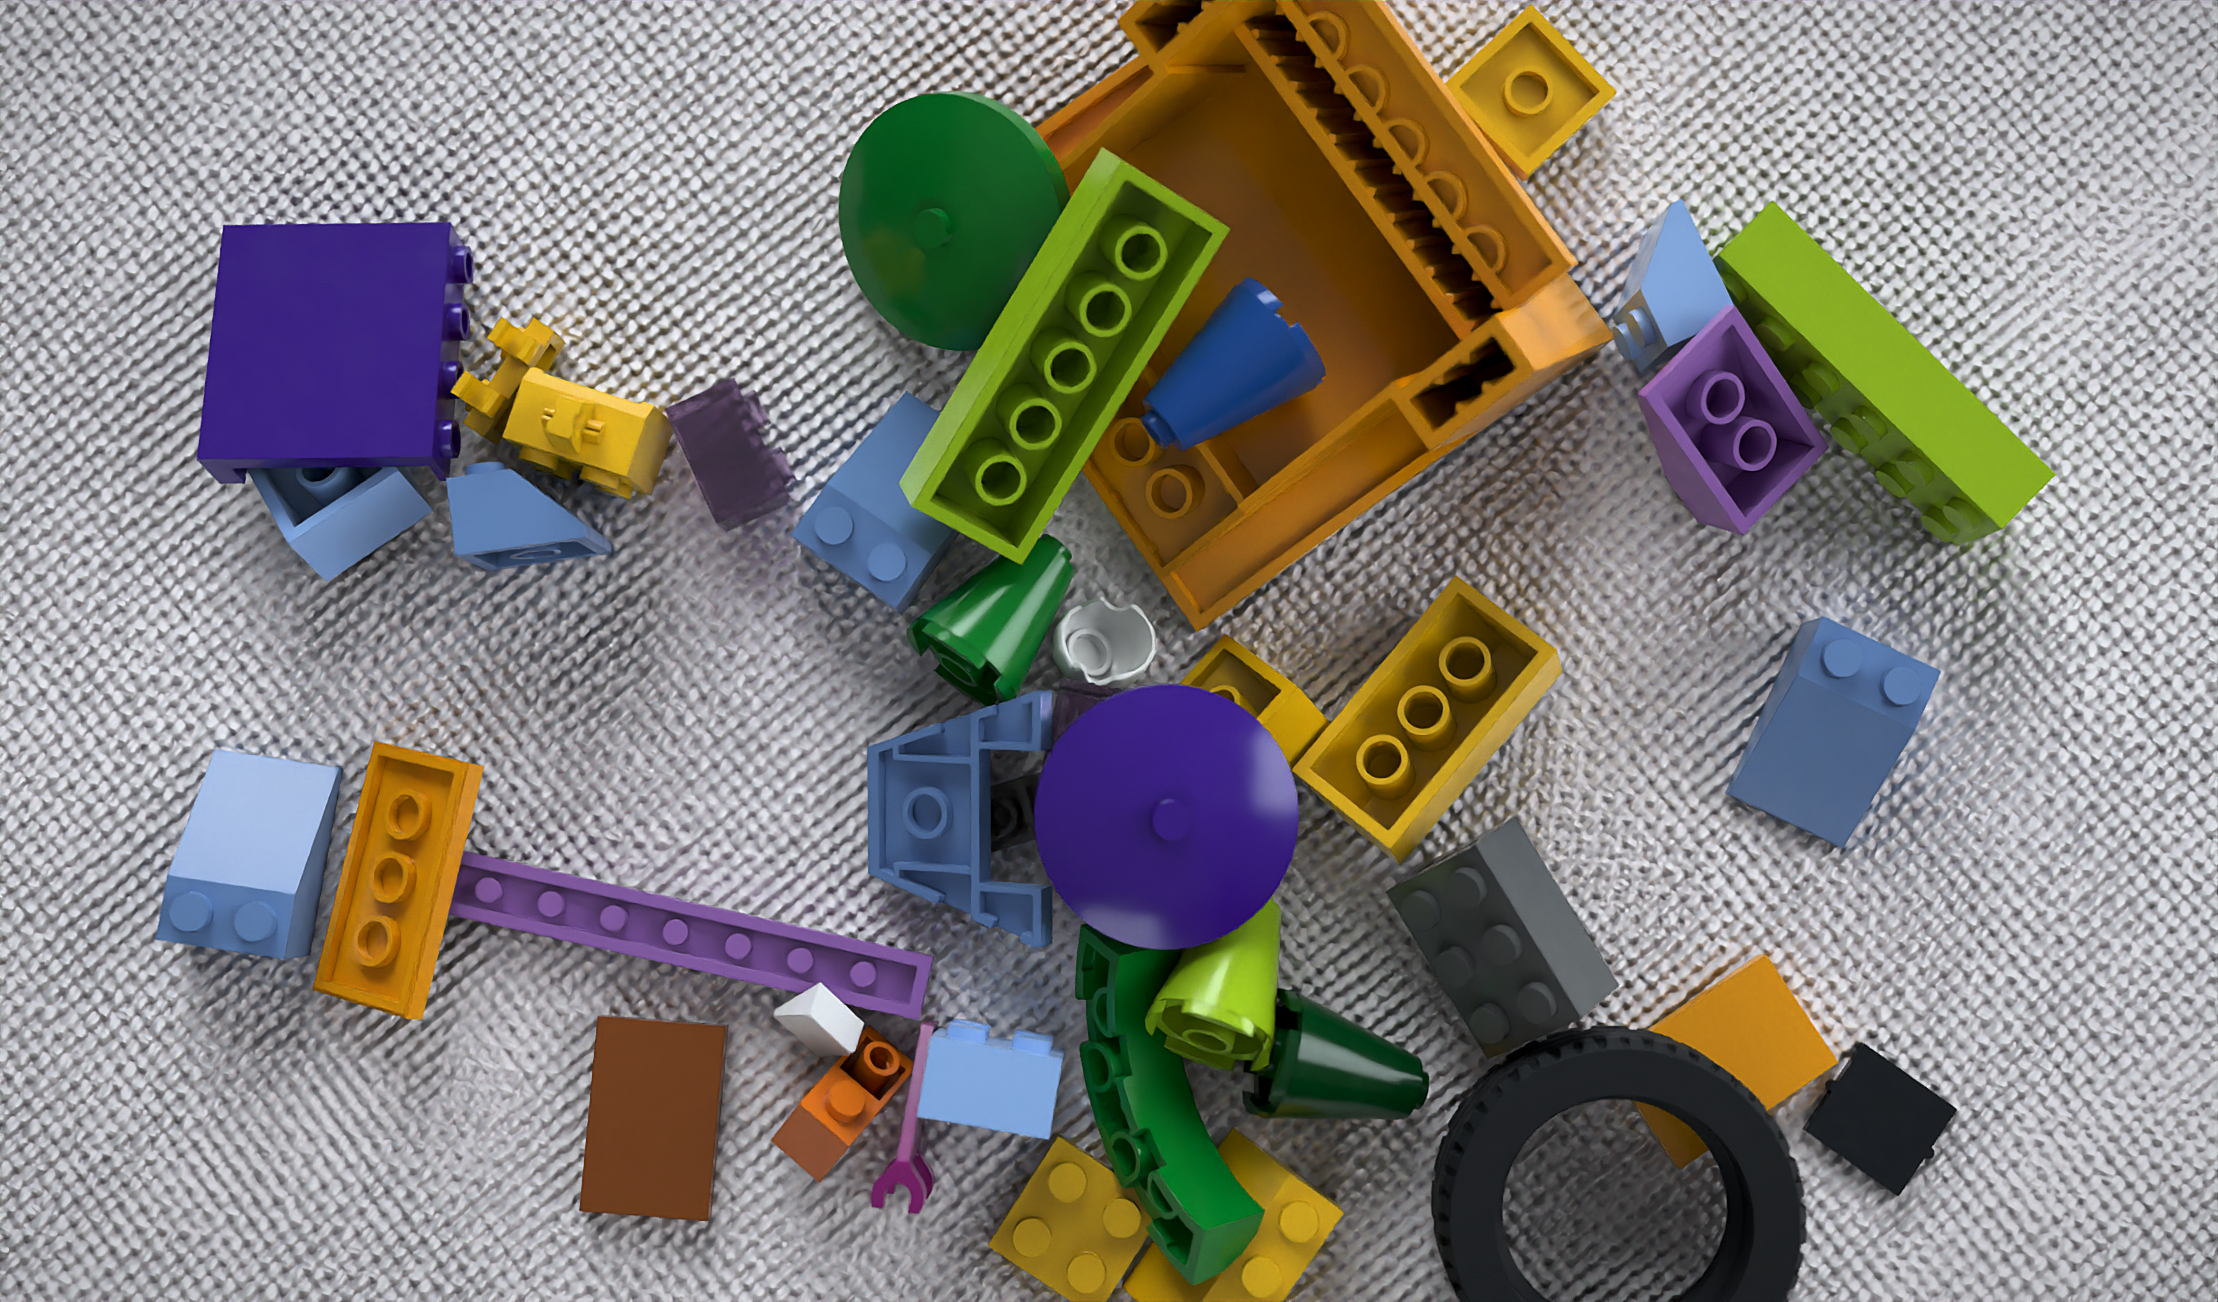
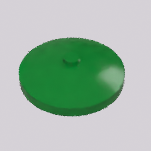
M942 91L920 95L899 102L885 110L864 130L854 145L843 172L839 192L838 213L842 245L850 270L858 286L876 311L892 326L910 338L935 348L952 351L977 350L984 343L1068 204L1070 194L1063 172L1047 143L1023 117L1009 107L986 96L963 91Z

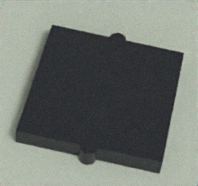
M1860 1043L1836 1080L1829 1079L1826 1081L1825 1088L1827 1093L1802 1129L1891 1193L1899 1196L1924 1158L1931 1159L1934 1157L1935 1152L1932 1146L1957 1111V1108L1868 1045Z

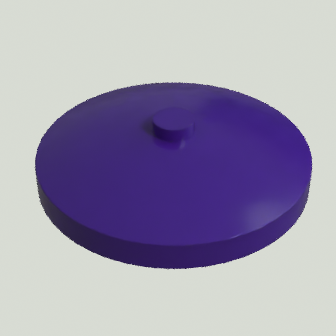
M1151 684L1126 689L1106 697L1080 714L1057 739L1046 758L1036 786L1033 813L1035 840L1039 856L1050 881L1063 901L1077 916L1104 935L1126 944L1150 949H1181L1205 944L1227 935L1250 920L1272 897L1286 874L1296 846L1299 821L1298 798L1291 770L1279 745L1266 728L1245 709L1229 699L1207 690L1180 684Z

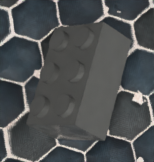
M1516 816L1430 860L1386 891V894L1487 1060L1583 1019L1620 986Z

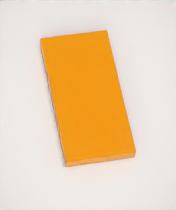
M374 741L313 984V991L405 1019H423L484 766Z

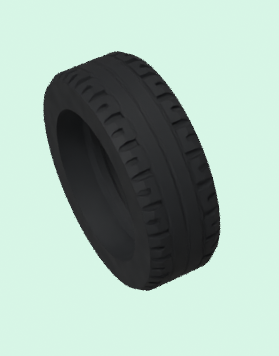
M1597 1025L1591 1026L1590 1029L1586 1030L1578 1027L1547 1035L1546 1040L1541 1042L1534 1040L1525 1044L1524 1047L1506 1056L1507 1061L1499 1065L1496 1063L1472 1086L1474 1089L1472 1094L1464 1096L1456 1112L1452 1115L1448 1123L1449 1131L1447 1135L1442 1137L1435 1160L1434 1171L1436 1174L1431 1186V1213L1434 1218L1433 1229L1437 1247L1459 1302H1550L1527 1281L1510 1253L1503 1226L1502 1210L1506 1181L1518 1153L1526 1141L1543 1124L1574 1106L1606 1099H1623L1646 1103L1658 1107L1686 1123L1695 1131L1711 1152L1724 1183L1727 1219L1719 1248L1704 1274L1688 1291L1673 1302L1790 1301L1787 1298V1294L1795 1289L1797 1284L1798 1272L1800 1267H1802L1804 1258L1800 1248L1806 1243L1807 1235L1805 1227L1807 1220L1806 1206L1801 1203V1199L1804 1196V1188L1800 1179L1797 1162L1790 1156L1789 1151L1791 1147L1786 1137L1783 1135L1775 1119L1768 1114L1763 1103L1741 1081L1698 1050L1660 1033L1640 1028L1632 1030L1626 1026Z

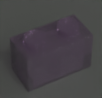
M732 378L664 409L716 524L725 532H729L794 502L787 485L797 480L796 475L782 446L773 450L770 449L761 428L770 425L771 421L756 390L745 394L736 379Z

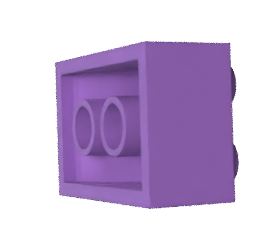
M1727 304L1637 394L1665 477L1696 521L1742 536L1829 448L1735 305Z

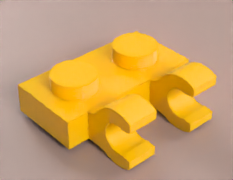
M500 317L487 336L489 341L502 349L500 358L504 360L492 380L484 379L480 381L469 372L464 371L450 391L466 402L465 410L469 414L463 421V424L495 445H498L503 438L502 436L522 378L531 367L547 372L566 344L554 330L534 317L526 329L523 327L516 328L508 320Z

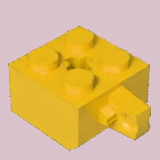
M531 367L522 378L502 437L520 449L519 460L534 465L533 469L565 481H570L573 472L580 473V479L594 484V489L621 499L630 500L633 491L652 496L675 425L655 405L645 402L639 404L550 376L544 370Z

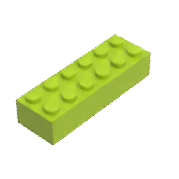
M1102 147L899 481V485L910 505L1022 565L1222 244L1230 228Z
M1773 200L1712 260L1733 304L1782 377L1786 380V383L1800 404L1806 409L1811 410L1814 408L1832 425L1830 433L1843 448L1855 454L1860 452L1877 469L1875 476L1880 484L1891 494L1899 498L1906 497L1923 514L1921 521L1926 529L1938 539L1944 542L1951 541L1955 546H1959L2002 530L2056 475Z

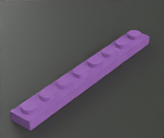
M465 850L448 915L799 994L821 982L844 1004L915 1020L921 1018L934 961L933 955Z

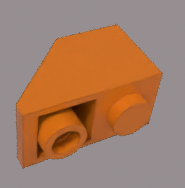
M868 1025L860 1035L856 1050L848 1056H841L797 1105L770 1141L820 1183L911 1075L914 1062L871 1025Z

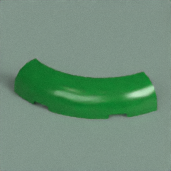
M1087 923L1081 924L1076 957L1075 997L1077 1000H1086L1089 1040L1080 1044L1079 1052L1094 1119L1120 1185L1125 1189L1134 1187L1144 1208L1153 1220L1147 1225V1232L1169 1262L1193 1286L1223 1272L1242 1255L1257 1234L1265 1210L1233 1176L1212 1142L1194 1101L1182 1056L1164 1047L1167 1034L1162 1032L1157 1026L1152 1036L1146 1030L1145 1018L1148 1009L1176 966L1179 949L1137 947L1106 936Z

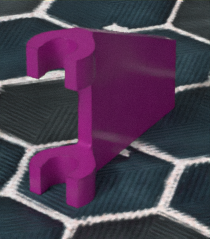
M925 1020L921 1023L897 1157L889 1163L872 1187L870 1196L872 1208L884 1209L887 1194H894L896 1185L901 1184L910 1192L911 1200L908 1213L919 1214L926 1199H928L935 1183L934 1172L921 1150L925 1118L917 1117L930 1037L938 1030L939 1021Z

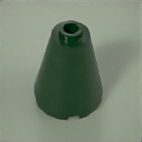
M1277 989L1279 1001L1276 1006L1275 1042L1270 1063L1261 1070L1250 1071L1253 1060H1244L1243 1072L1254 1074V1093L1242 1090V1099L1247 1113L1260 1116L1261 1118L1404 1120L1411 1115L1414 1109L1419 1110L1424 1105L1429 1090V1075L1423 1071L1422 1062L1418 1056L1295 990Z

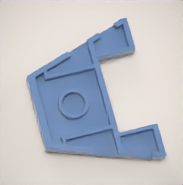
M1052 690L1030 692L1018 696V698L997 705H991L970 712V714L868 746V874L935 904L945 903L970 914L971 920L991 929L999 927L1020 937V942L1031 947L1042 948L1052 944V885L991 880L990 749L1045 751L1052 749Z

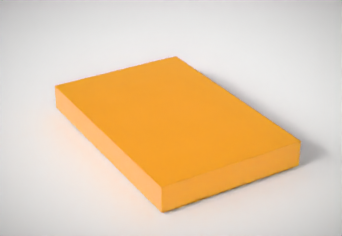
M1758 954L1647 1029L1671 1037L1675 1041L1684 1043L1710 1058L1750 1089L1766 1107V1111L1839 1063L1766 954ZM1630 1100L1674 1167L1681 1170L1709 1151L1695 1131L1674 1115L1658 1107Z

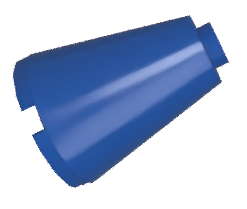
M1247 277L1241 283L1235 285L1143 398L1142 403L1147 413L1140 420L1149 435L1161 448L1165 449L1172 444L1183 452L1314 390L1323 381L1322 378L1326 376L1321 358L1298 322L1290 327L1275 312L1283 304L1260 282Z

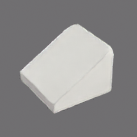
M821 982L776 1008L773 1014L778 1021L817 1056H848L856 1050L864 1026V1022Z

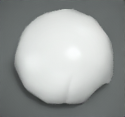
M1102 596L1085 601L1081 605H1076L1066 610L1052 633L1055 664L1075 686L1091 693L1107 694L1133 684L1146 671L1156 654L1155 630L1143 610L1134 604L1127 607L1110 605Z

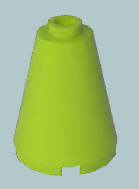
M1273 896L1250 920L1236 930L1211 942L1186 948L1150 1005L1145 1018L1146 1030L1151 1036L1156 1026L1167 1034L1164 1047L1191 1061L1221 1070L1233 1071L1236 1060H1253L1250 1071H1258L1269 1065L1275 1042L1282 910L1273 901Z

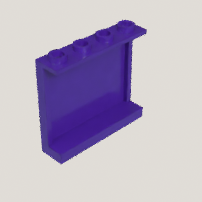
M451 222L223 225L197 451L198 462L219 484H245L247 468L429 466L439 481H446V478H449L451 458H458L461 449L460 427L457 420H454L455 399L460 398L450 391L464 372L462 362L458 361L460 341H467L470 332L469 312L466 304L463 303L464 284H471L474 278L472 250L469 246L463 245Z

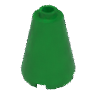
M1042 534L1038 538L1022 565L1000 554L917 617L907 628L906 637L920 657L929 648L940 662L934 671L962 694L980 705L988 707L994 705L997 700L1000 704L1015 699L1075 575L1074 569L1069 563L1072 559V554L1065 545L1048 534Z

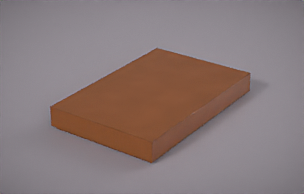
M600 1015L597 1017L579 1211L709 1221L711 1219L729 1025Z

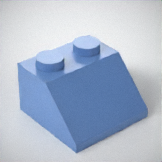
M505 463L471 464L465 467L466 475L446 478L455 556L487 571L613 554L612 543L609 539L543 489L521 476L520 473H516L512 469L506 470Z

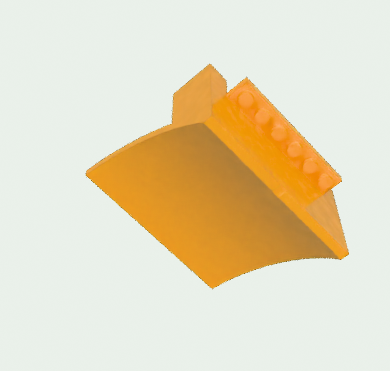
M1137 0L1116 22L1140 55L1035 128L1047 143L1063 172L1070 199L1103 147L1230 228L1222 244L1081 469L1197 632L1208 627L1252 593L1414 477L1614 340L1611 330L1568 274V271L1578 264L1383 0ZM1247 277L1260 282L1283 304L1275 312L1290 327L1298 322L1321 358L1326 376L1322 378L1323 381L1314 390L1183 452L1172 444L1165 449L1161 448L1149 435L1140 420L1147 413L1142 403L1143 398L1235 285H1238Z

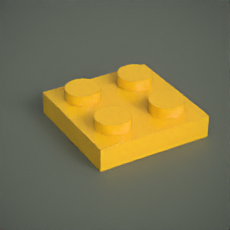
M1532 4L1523 10L1445 83L1500 159L1523 183L1608 105L1617 94V91Z
M1058 1133L990 1239L988 1246L1072 1302H1106L1148 1237L1149 1233L1146 1227L1153 1220L1144 1208L1134 1187L1123 1188L1118 1181L1114 1169Z

